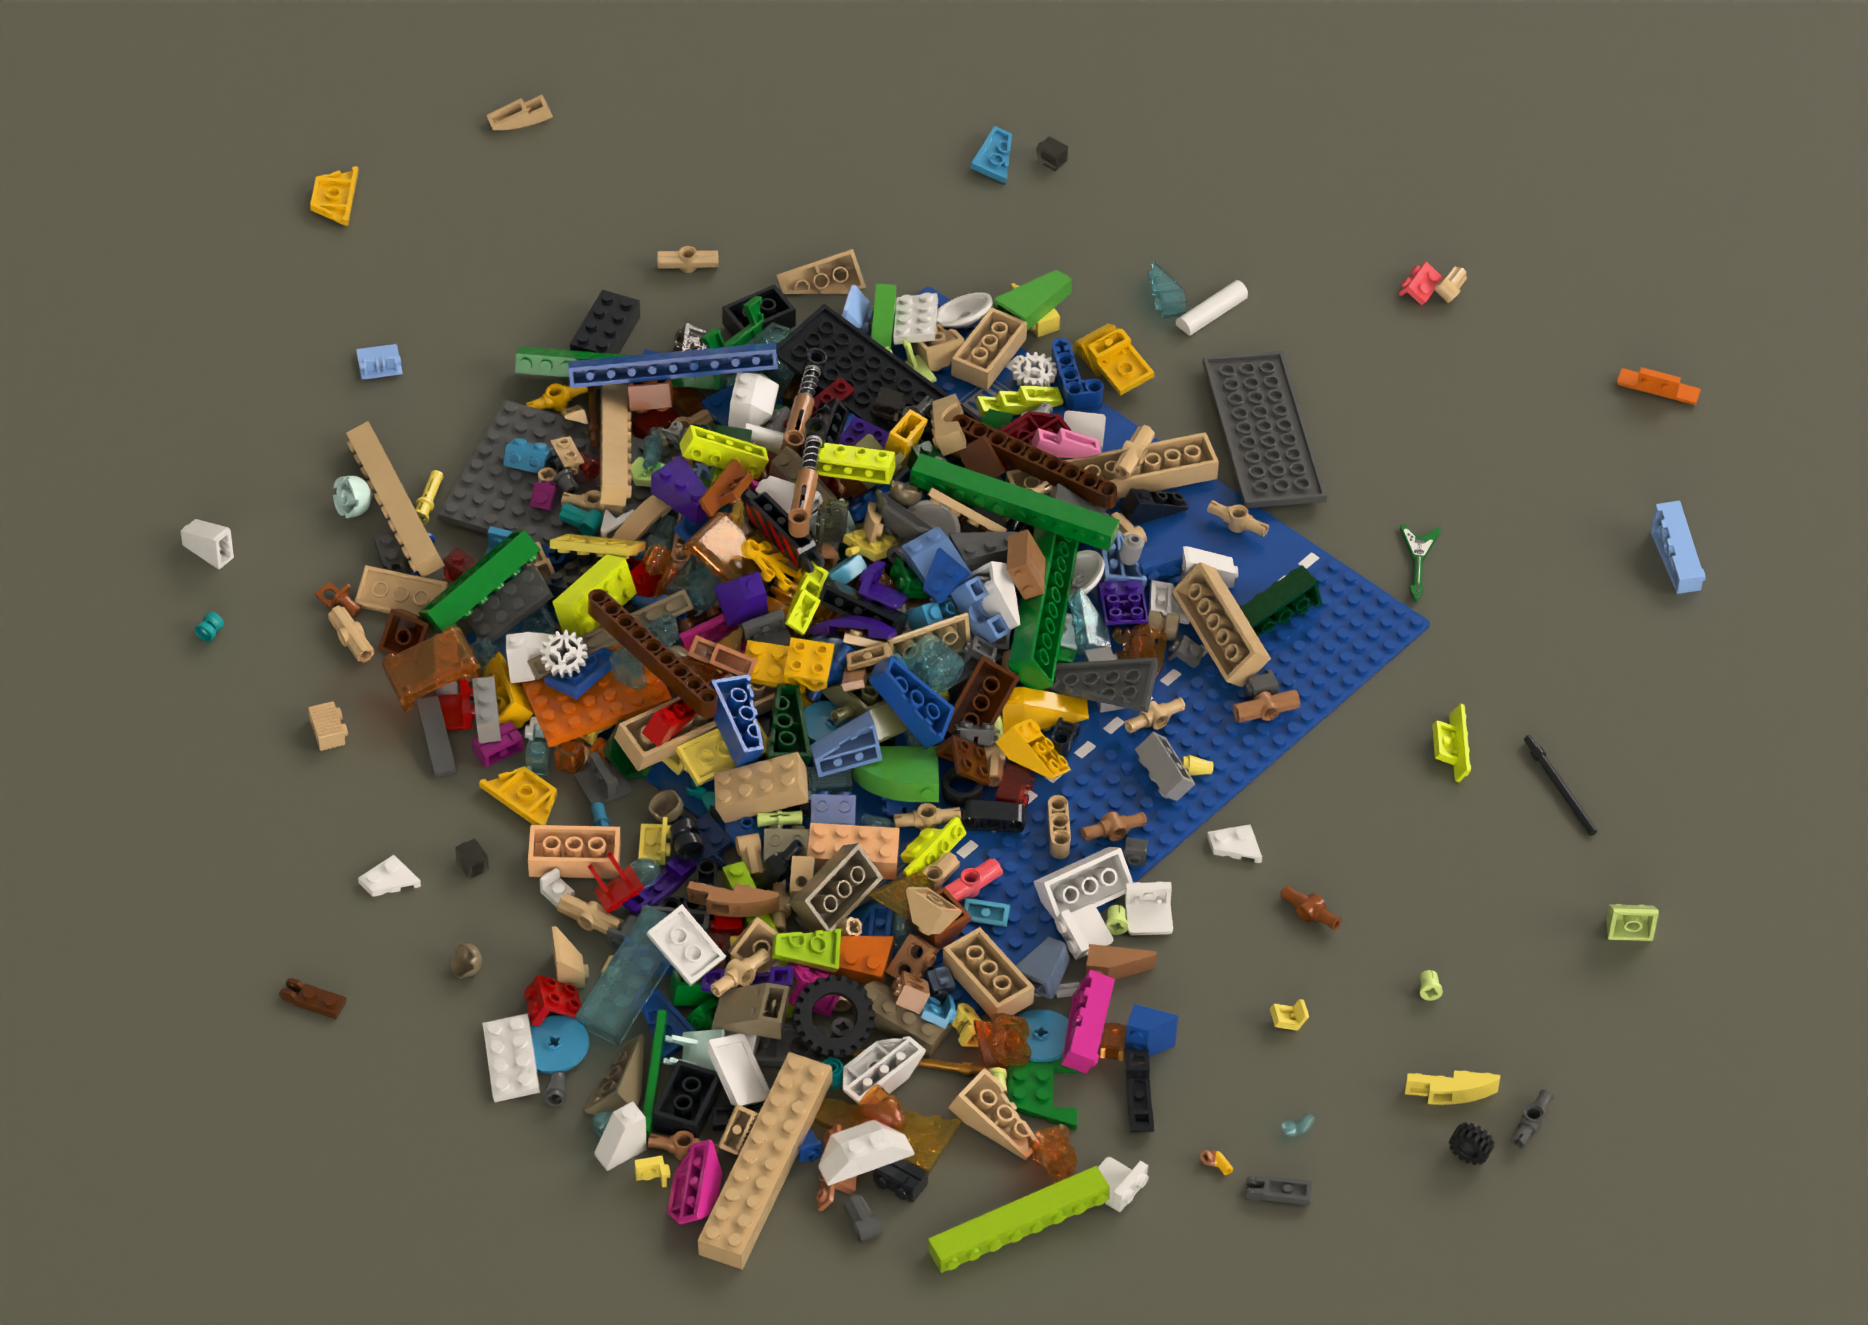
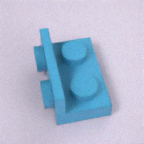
M948 994L943 1005H941L939 1000L929 997L920 1014V1018L946 1029L948 1023H953L957 1014L953 996Z

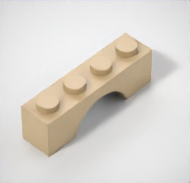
M956 393L933 401V410H930L934 436L932 439L937 450L940 449L942 456L966 448V438L959 422H952L956 415L963 414V409Z

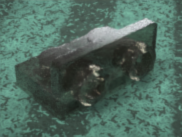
M686 323L682 329H678L674 338L676 345L672 352L706 349V345L702 342L701 337L707 331Z

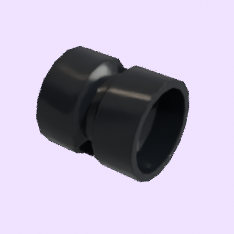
M681 819L670 826L669 833L677 857L680 860L692 861L704 853L705 847L697 824L693 819Z

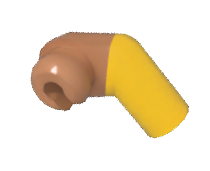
M1204 1150L1200 1153V1160L1204 1165L1218 1167L1225 1176L1233 1171V1167L1221 1152Z

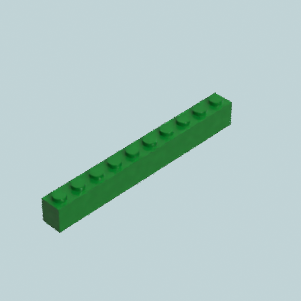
M520 346L516 352L515 373L569 377V361L633 355ZM723 374L673 379V386L720 390L723 384Z
M921 453L911 469L909 485L927 491L932 487L954 500L1108 552L1118 535L1120 522L1118 519Z

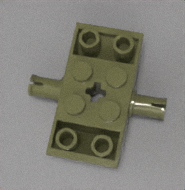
M867 672L864 688L843 691L841 681L838 684L822 689V693L838 707V709L830 712V718L832 721H835V724L848 718L854 720L865 712L870 711L875 723L879 743L909 730L869 682L872 672Z

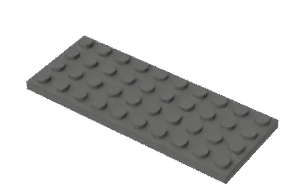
M1274 351L1203 357L1204 370L1243 505L1246 508L1326 502V490L1284 352Z

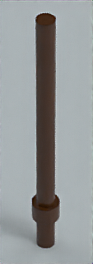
M588 386L590 425L588 427V436L590 437L591 445L598 446L600 427L598 426L596 386Z

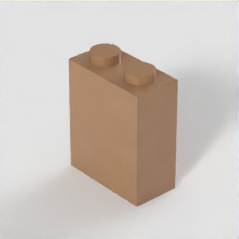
M1028 529L1008 535L1007 572L1024 600L1044 594L1046 559Z

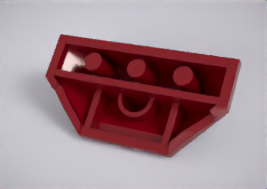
M1032 411L1025 413L999 429V431L1032 445L1031 441L1038 428L1058 434L1060 428L1072 430L1060 414ZM1001 462L1006 471L1016 470V468Z

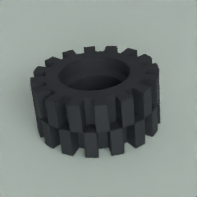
M1464 1122L1457 1126L1449 1139V1148L1454 1150V1155H1459L1460 1160L1465 1159L1468 1164L1472 1162L1473 1165H1477V1163L1482 1165L1486 1162L1494 1148V1140H1491L1493 1137L1487 1135L1488 1131H1482L1480 1129L1481 1126L1477 1125V1127H1474V1123L1468 1125L1467 1122Z

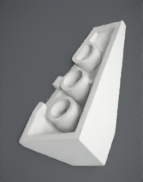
M534 632L506 635V653L511 683L535 680L527 661L541 655L540 649H545L542 644L543 641L549 642L548 636L556 637V635Z

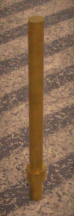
M866 1049L856 1050L852 1057H857ZM922 1058L917 1065L918 1067L959 1072L963 1076L978 1075L984 1068L986 1070L990 1069L988 1067L972 1065L970 1062H963L961 1064Z

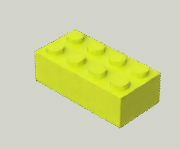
M606 554L553 601L563 634L567 630L568 635L571 636L573 632H576L577 637H580L601 626L588 614V594L594 589L604 590L622 607L637 594L626 558Z

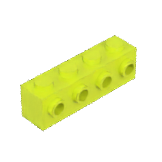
M694 425L689 426L679 443L682 457L688 460L699 461L707 466H715L724 470L730 461L736 458L745 473L751 472L754 479L757 480L769 461L765 447Z
M825 443L819 448L821 452L818 454L820 458L817 460L818 466L816 467L818 475L890 485L896 469L895 452Z

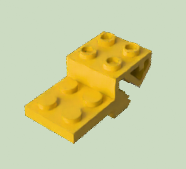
M1108 323L1074 342V350L1096 377L1103 374L1120 396L1154 378V371L1131 345V338L1123 329H1116V326Z
M792 637L789 646L747 640L745 655L757 659L750 677V683L774 687L778 685H799L801 694L805 692L806 687L813 692L825 689L828 684L834 644Z

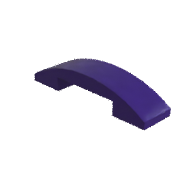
M858 615L835 617L808 629L809 634L829 635L837 632V627L868 629V638L890 639L897 636V631L888 624L870 617Z
M676 855L666 863V869L644 886V890L622 905L635 915L641 914L642 905L658 906L663 899L670 897L697 868V862L694 860L683 861Z
M777 966L771 967L770 972H758L750 985L772 983L792 988L794 967ZM726 968L712 969L702 977L701 990L712 993L710 985L724 976Z

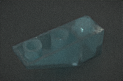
M1152 261L1151 270H1148V280L1152 282V295L1156 296V310H1160L1161 318L1184 315L1186 313L1187 301L1183 287L1155 261Z
M1079 588L1069 598V607L1072 613V625L1074 627L1075 644L1077 645L1078 654L1085 655V650L1111 647L1107 626L1084 590Z

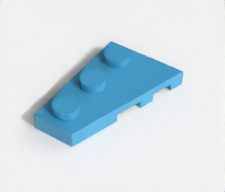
M994 126L973 159L970 169L1006 184L1012 133Z

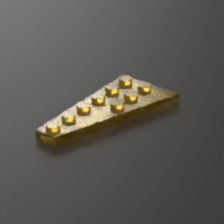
M824 1098L813 1121L829 1130L836 1124L842 1126L841 1131L868 1121L876 1120L906 1136L914 1151V1155L904 1159L927 1171L928 1175L962 1125V1119L954 1118L951 1121L941 1119V1116L937 1115L926 1117L912 1111L886 1107L875 1109L869 1108V1105L846 1104L845 1101Z

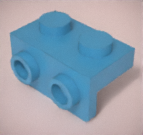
M513 439L506 445L503 465L538 473L541 469L545 468L546 461L552 457L553 448L547 447L544 443L531 444L527 443L525 439Z

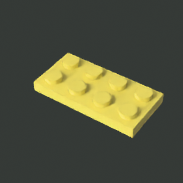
M565 534L551 539L550 548L557 549L559 553H570L571 550L577 551L578 555L597 553L596 556L604 557L606 554L629 559V556H637L639 552L646 549V542Z
M760 726L764 750L761 753L760 757H763L766 755L768 737L766 736L765 732ZM718 728L677 746L675 750L697 787L713 780L714 773L736 768Z

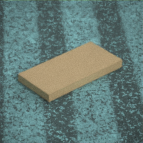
M365 565L354 602L361 608L390 614L391 609L402 608L419 615L418 612L448 587V583Z

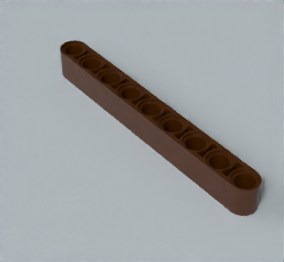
M956 415L952 419V422H959L966 438V444L986 435L1001 462L1042 481H1047L1053 486L1060 484L1086 501L1103 509H1111L1116 505L1117 486L1113 482L966 415Z
M594 589L589 592L588 614L699 716L712 718L716 715L718 694L607 592L601 589Z

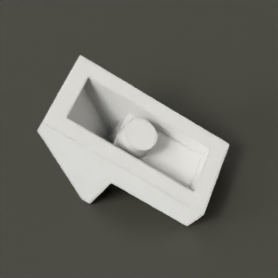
M605 509L600 530L601 537L612 538L634 510L615 518Z

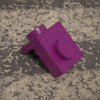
M542 480V483L535 482L529 507L551 512L555 494L559 492L554 483Z

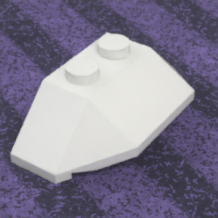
M737 373L730 401L728 426L745 429L746 423L761 427L773 416L779 385L761 373Z
M910 1036L903 1037V1039L893 1038L876 1041L843 1067V1091L859 1105H876L909 1079L926 1050Z
M871 1120L832 1134L819 1163V1170L829 1186L913 1156L914 1151L904 1134L876 1120Z

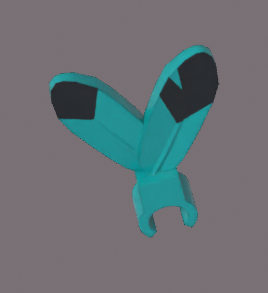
M691 780V787L696 789L692 790L687 786L686 793L699 800L702 799L707 812L712 818L717 821L721 820V816L715 809V792H706V789L701 786L697 787L694 781Z

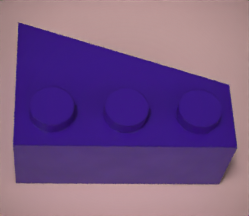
M682 455L651 474V494L696 525L708 517L699 503V499L706 492L707 488Z

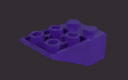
M1142 580L1099 582L1098 604L1100 616L1105 625L1149 623Z

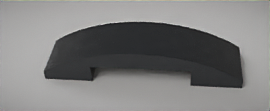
M1149 1049L1125 1050L1130 1131L1154 1132L1149 1075Z

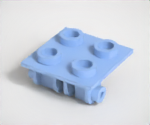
M397 344L356 349L362 380L403 374Z

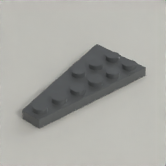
M1157 657L1059 663L1056 666L1053 686L1043 690L1148 713L1159 662Z

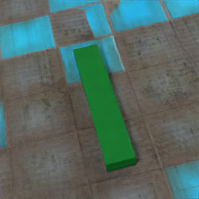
M667 1010L657 1011L643 1108V1115L646 1117V1142L650 1138L653 1127V1112L656 1106L667 1028Z

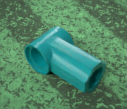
M569 503L563 505L559 514V520L578 527L579 531L585 536H593L601 527L604 517L596 509L586 511Z

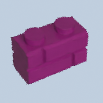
M511 721L499 724L501 741L479 743L478 734L472 739L473 754L484 768L524 750L522 735L516 730Z

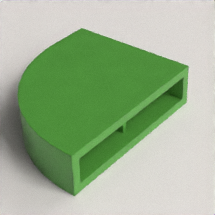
M880 746L883 760L850 769L851 776L857 784L875 795L905 802H939L938 756L935 752L937 746H931L928 749H925L924 746Z

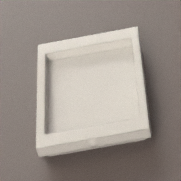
M733 1034L707 1041L709 1047L707 1052L730 1103L735 1106L738 1104L744 1107L765 1102L770 1089L745 1034Z

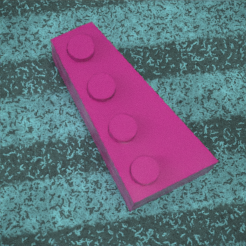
M1089 970L1072 995L1061 1065L1087 1074L1092 1066H1096L1099 1059L1097 1052L1102 1041L1101 1036L1115 982L1114 978Z

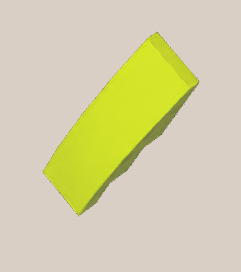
M1020 386L1018 392L999 391L997 397L978 396L975 401L981 417L983 414H987L989 408L1019 415L1026 411H1035L1043 402H1046L1047 405L1050 404L1052 407L1062 405L1064 402L1058 387Z
M813 561L811 562L815 570L811 573L804 570L785 622L786 625L802 636L805 634L821 601L818 598L829 574L828 571L818 567Z

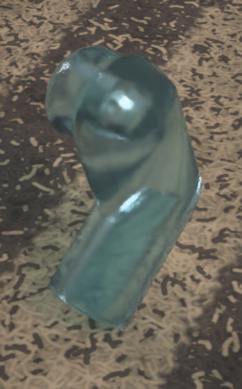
M1305 1114L1299 1123H1294L1293 1120H1286L1282 1124L1283 1132L1287 1136L1305 1135L1315 1122V1118L1311 1114Z

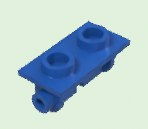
M882 797L881 805H886L882 806V815L890 817L893 814H902V808H906V813H911L913 810H918V807L925 802H905Z

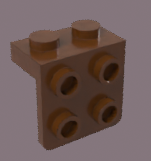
M954 735L935 748L937 756L955 764V770L959 775L985 786L990 783L984 748Z

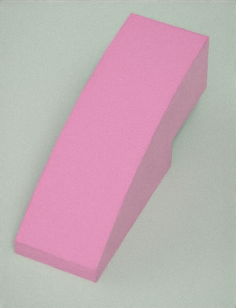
M1038 428L1031 441L1032 446L1058 458L1089 457L1099 455L1101 452L1099 440L1060 428L1058 434Z

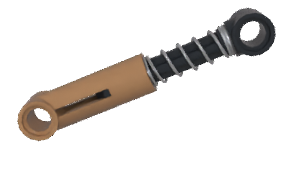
M813 348L807 352L803 364L802 383L798 395L795 396L780 452L787 446L799 455L801 454L805 441V423L811 418L814 407V397L812 395L815 394L814 389L817 388L818 377L822 375L827 361V355L821 349ZM796 424L800 425L798 431L795 430Z
M818 417L810 418L805 423V449L802 458L803 462L801 463L802 469L797 473L791 510L788 514V531L790 535L796 538L805 537L810 531V520L818 481L816 467L818 466L817 460L820 458L818 454L821 452L819 448L826 442V422Z

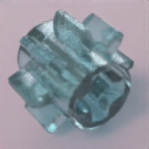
M477 637L476 641L469 645L471 647L469 656L475 657L474 662L480 664L483 661L489 664V660L492 657H496L494 649L497 647L490 644V639L485 637L482 640Z
M612 1111L598 1112L592 1119L595 1122L592 1125V1130L600 1139L610 1120Z

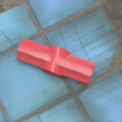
M990 858L976 868L963 870L961 877L945 886V888L960 902L966 897L972 898L977 896L982 887L1003 875V870L995 858Z

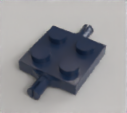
M706 813L695 820L705 850L694 861L698 862L704 857L714 859L719 870H722V867L727 866V863L721 856L734 845L712 816ZM682 814L678 820L687 819L688 817L686 814Z

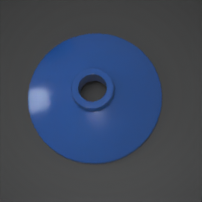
M757 815L743 817L740 820L726 823L725 833L734 845H736V836L755 833L759 834L761 843H763L764 828L769 829V826L757 827Z

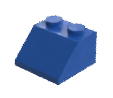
M1134 1004L1127 1023L1125 1050L1149 1049L1150 1057L1174 1047L1176 1044L1179 1015Z

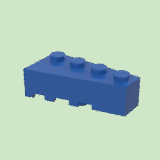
M893 656L876 664L869 679L873 687L925 749L941 742L944 739L955 708Z
M750 674L715 679L709 683V686L718 694L717 713L713 718L736 767L756 763L764 750L760 725H757V709L754 708L753 689L750 688Z

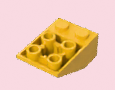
M1031 719L1012 726L995 742L1009 760L1047 778L1054 779L1071 770L1067 760L1058 754L1054 749L1052 741L1042 734L1039 725Z

